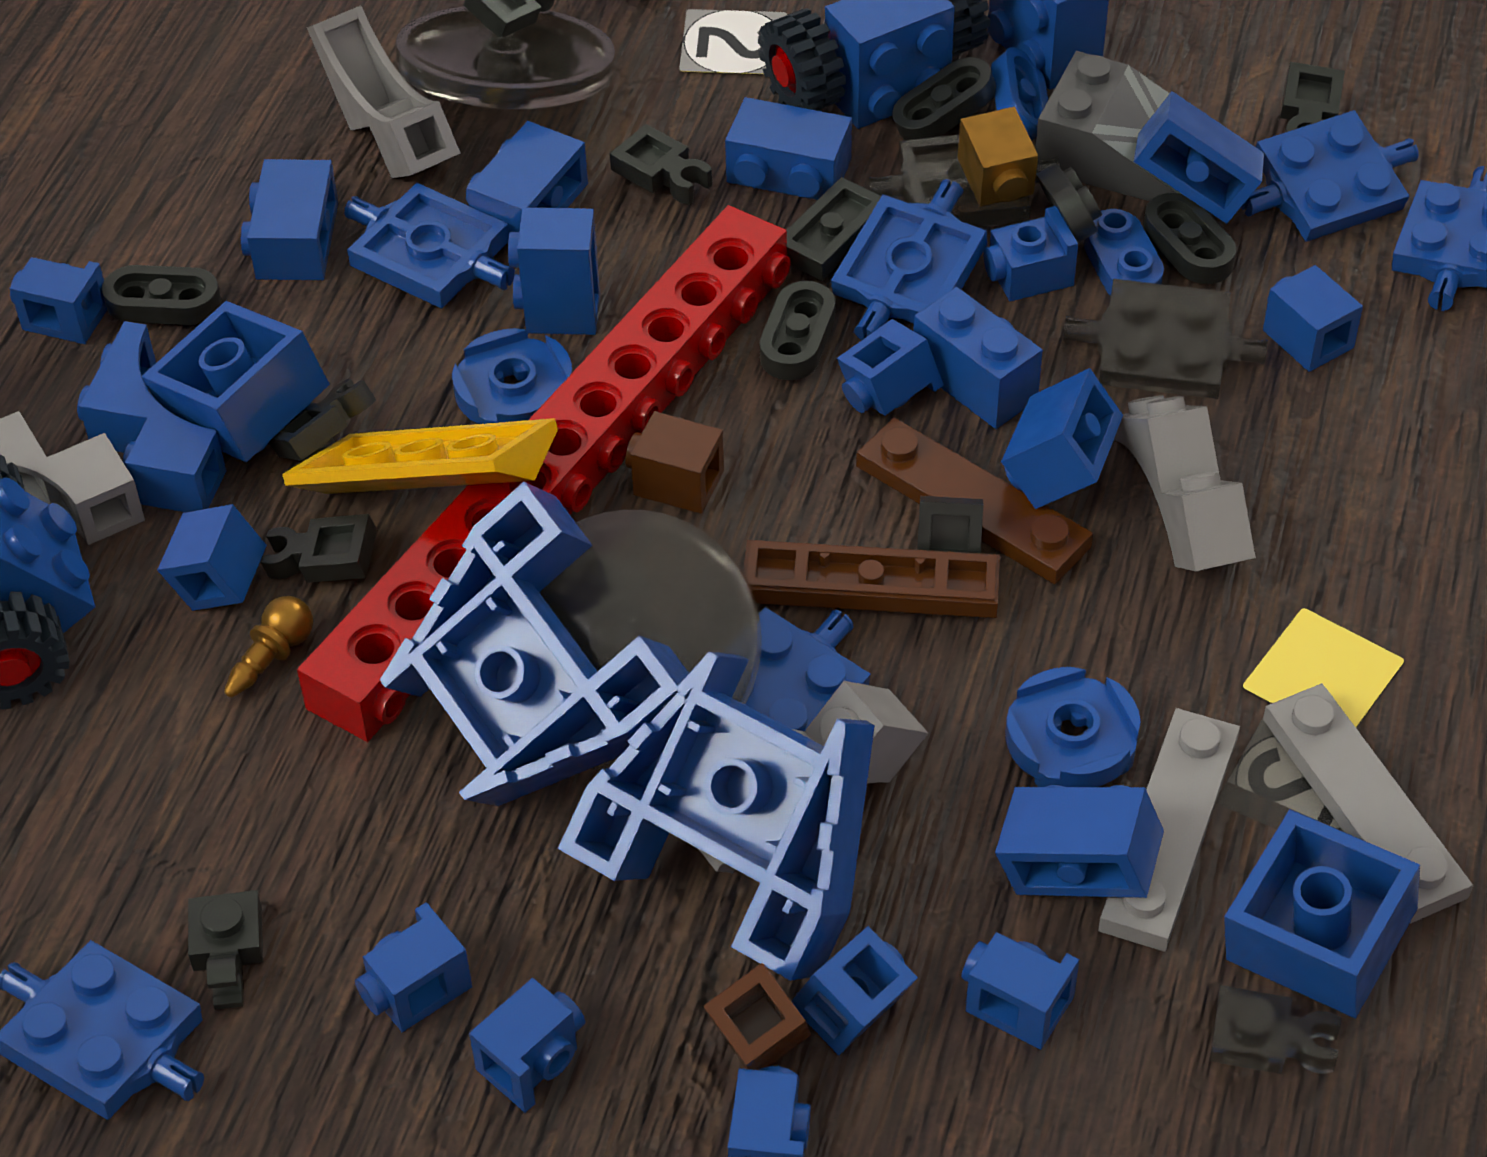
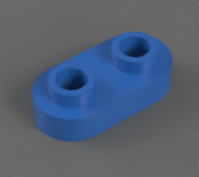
M1010 47L991 64V72L996 83V109L1001 110L1015 106L1031 141H1033L1037 137L1038 118L1048 102L1046 83L1041 70L1035 68L1028 55L1018 48Z
M1120 209L1102 210V216L1094 220L1098 232L1084 239V249L1105 290L1112 298L1126 304H1143L1153 300L1161 291L1164 266L1141 222L1134 215Z

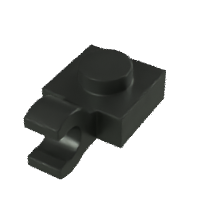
M258 890L188 898V956L193 971L207 970V985L209 989H213V1005L215 1010L242 1007L244 1003L242 965L263 963L262 905Z

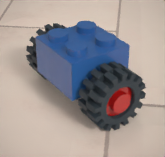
M841 0L825 6V23L822 25L821 17L816 12L811 13V9L808 8L801 9L761 26L759 31L762 35L758 36V44L763 49L758 52L760 60L765 62L766 68L762 70L765 78L770 77L772 84L769 88L773 95L778 93L779 104L816 111L836 104L845 116L852 117V123L857 129L892 116L896 102L903 95L952 63L953 56L984 44V40L989 36L985 28L990 27V18L984 14V11L989 10L987 0Z
M0 455V710L11 709V700L20 698L22 705L33 703L32 693L37 691L45 697L53 691L51 682L59 684L65 678L64 669H69L70 662L63 633L95 608L88 581L90 574L85 562L82 560L75 534L77 526L74 519L60 505L55 503L48 504L25 492L22 476L19 475L18 468L13 462L7 464L5 456Z

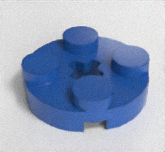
M502 329L480 336L464 349L465 358L459 363L458 367L456 363L454 365L452 381L456 403L467 418L478 424L529 420L571 375L572 364L567 351L558 341L546 335V343L538 339L528 338V332L524 329ZM514 375L518 381H524L517 384H505L504 377Z
M1075 667L1049 669L1030 677L1017 690V699L1008 710L1005 738L1012 758L1025 773L1034 777L1037 787L1049 785L1099 787L1131 769L1134 763L1141 721L1135 701L1123 686L1106 677V684L1096 679L1085 678L1086 669ZM1070 720L1075 727L1086 725L1089 729L1085 730L1083 735L1071 736L1061 732V722Z

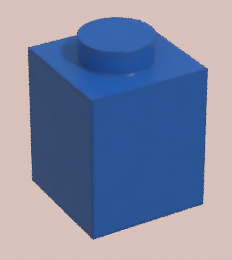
M1314 265L1293 277H1285L1270 288L1263 331L1308 372L1354 348L1363 306L1318 266Z
M233 504L182 513L157 571L192 611L243 603L267 545Z

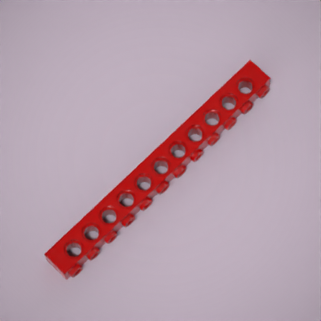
M727 205L529 419L555 418L558 429L535 481L467 485L298 667L297 673L306 710L366 742H369L384 724L393 722L401 713L406 699L411 694L385 688L380 678L404 639H412L434 603L429 598L442 578L448 580L466 551L462 544L474 525L523 482L556 496L570 515L573 512L582 510L587 504L592 490L608 472L613 473L621 466L634 433L643 432L654 411L662 413L676 396L684 395L691 386L696 373L709 359L714 360L720 355L729 336L741 323L746 324L752 319L758 304L772 288L777 289L783 284L791 263L790 258L787 256V230Z

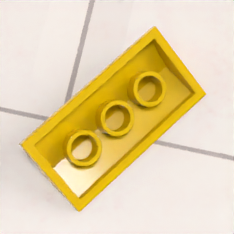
M555 418L348 434L282 475L285 486L325 494L535 481L558 429Z

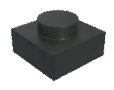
M920 496L917 550L980 554L983 499Z

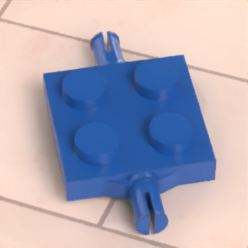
M1355 110L1258 141L1256 148L1264 153L1263 173L1266 177L1267 186L1256 189L1241 208L1242 210L1246 209L1245 214L1247 216H1252L1274 207L1279 208L1281 212L1294 222L1305 242L1403 210L1408 201L1409 194L1393 171V168L1417 161L1419 156L1417 145H1413L1414 141L1408 138L1387 147L1380 146L1374 141Z
M1484 166L1477 167L1474 170L1473 178L1468 188L1448 183L1421 180L1394 249L1392 271L1419 275L1435 282L1428 296V303L1436 310H1438L1441 298V311L1449 310L1452 307L1458 287L1479 286L1487 288V172L1483 180Z
M944 179L929 204L907 203L882 194L831 279L834 295L867 307L859 324L854 328V333L860 340H863L883 326L889 318L903 319L914 323V315L954 288H963L988 243L987 230L961 222L951 214L964 192L957 182L953 181L952 185H950V179Z
M416 183L400 199L385 207L379 208L357 196H353L352 201L349 200L345 206L344 215L347 219L367 226L365 233L347 249L350 266L441 309L473 279L480 278L499 287L501 290L508 289L507 285L510 286L514 280L515 270L513 267L506 266L492 259L509 241L508 223L426 186Z
M765 607L723 652L741 655L749 659L732 698L790 729L805 731L843 681L869 685L871 674L837 653L834 649L853 630L852 620L846 614L841 619L842 612L833 610L814 633L799 629Z
M92 940L57 974L49 979L43 980L16 962L8 965L9 972L6 969H3L1 972L0 990L8 992L23 1001L25 1005L0 1030V1055L106 1120H109L133 1094L154 1082H158L186 1101L194 1098L193 1091L195 1093L200 1091L204 1082V1074L175 1058L179 1045L202 1021L200 1003Z

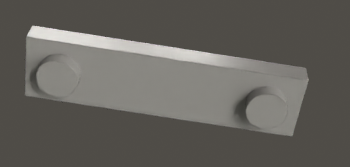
M1323 683L1266 706L1263 721L1341 829L1347 834L1420 864L1418 910L1410 924L1469 898L1473 888L1471 881Z
M1179 708L1175 709L1146 789L1164 829L1147 898L1108 897L1100 917L1099 932L1166 952L1238 740L1240 726Z

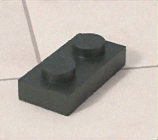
M841 177L787 229V256L790 258V265L823 281L843 261L881 196Z

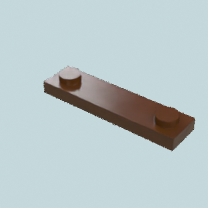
M895 417L857 451L856 467L920 504V496L983 499L981 541L1053 584H1056L1092 547L1093 532L1046 505L1035 509L1022 491Z
M747 540L741 585V602L997 618L1000 555Z

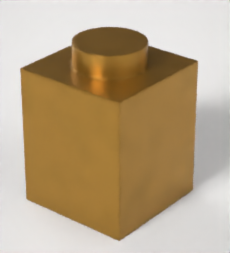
M1015 106L962 118L957 158L979 206L1003 201H1014L1020 197L1033 195L1038 154Z

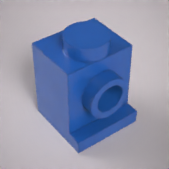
M1057 206L1045 208V217L991 230L990 246L985 247L983 251L985 269L991 281L998 280L1009 302L1074 286L1078 242Z
M31 257L23 270L15 274L11 283L10 298L15 305L21 328L25 331L86 344L107 311L102 293L104 278L100 263L89 261L85 268L82 269L65 263H56Z
M893 319L837 357L845 378V382L842 384L843 393L853 408L860 413H864L872 407L885 416L895 408L907 403L913 395L924 387H928L935 392L944 385L927 339Z
M427 902L415 909L417 923L404 931L393 932L385 936L376 944L372 951L363 956L366 973L355 979L356 988L370 1011L376 1016L385 1011L401 1032H404L472 988L466 949Z
M867 926L817 970L791 1002L805 1021L839 1056L855 1039L894 1005L918 977L907 967L899 951L891 944L883 941Z
M996 932L989 944L979 941L974 946L964 965L961 978L968 982L966 1012L1041 1050L1074 998L1080 959L1066 953L1061 963L1050 959L1039 947L1028 942H1016Z
M531 978L469 1032L475 1069L526 1113L536 1104L533 1088L543 1079L551 1080L558 1076L572 1060L577 1049L576 1032L586 1023L583 1013L566 994L558 991L553 995L534 978Z
M778 1066L764 1067L760 1070L739 1068L728 1142V1157H804V1149H807L811 1104L798 1103V1074L790 1069Z

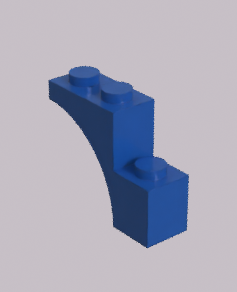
M124 321L113 343L105 346L101 356L100 367L90 386L86 385L79 395L77 404L78 417L84 422L88 439L105 433L116 452L124 453L123 463L135 481L142 505L181 512L208 509L226 473L217 430L187 422L165 409L155 400L141 377L156 364L147 325Z

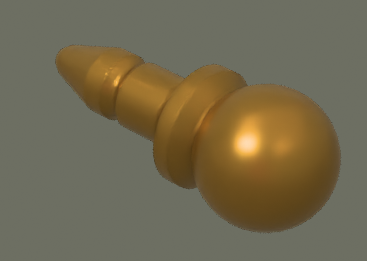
M282 596L274 599L266 606L262 614V625H255L250 631V636L254 643L241 657L242 661L236 663L231 670L224 691L228 697H235L251 687L258 679L257 675L262 674L274 658L286 660L291 653L290 647L299 645L308 638L313 627V616L310 608L304 601L293 596Z

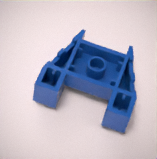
M526 482L521 483L474 525L462 544L466 551L448 580L442 578L429 598L434 603L412 639H404L380 678L384 687L419 697L429 689L433 692L486 767L459 793L464 800L494 806L503 805L619 757L630 745L627 741L644 722L650 723L678 693L675 688L689 674L669 646L640 635L599 671L595 669L539 593L593 545L556 496Z
M708 652L675 688L678 693L650 723L644 722L627 741L630 744L608 769H602L586 786L558 849L614 881L647 879L669 833L677 836L760 882L731 947L760 964L763 962L767 968L790 981L809 978L828 961L850 914L875 725L866 720L837 718L823 746L732 698L749 659L741 655Z

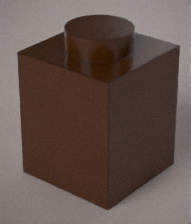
M654 411L643 432L634 433L627 448L625 464L627 468L632 469L633 495L702 514L724 472L723 430Z
M763 962L703 1006L714 1025L746 1069L760 1070L761 1068L769 1067L811 1035L805 1019Z

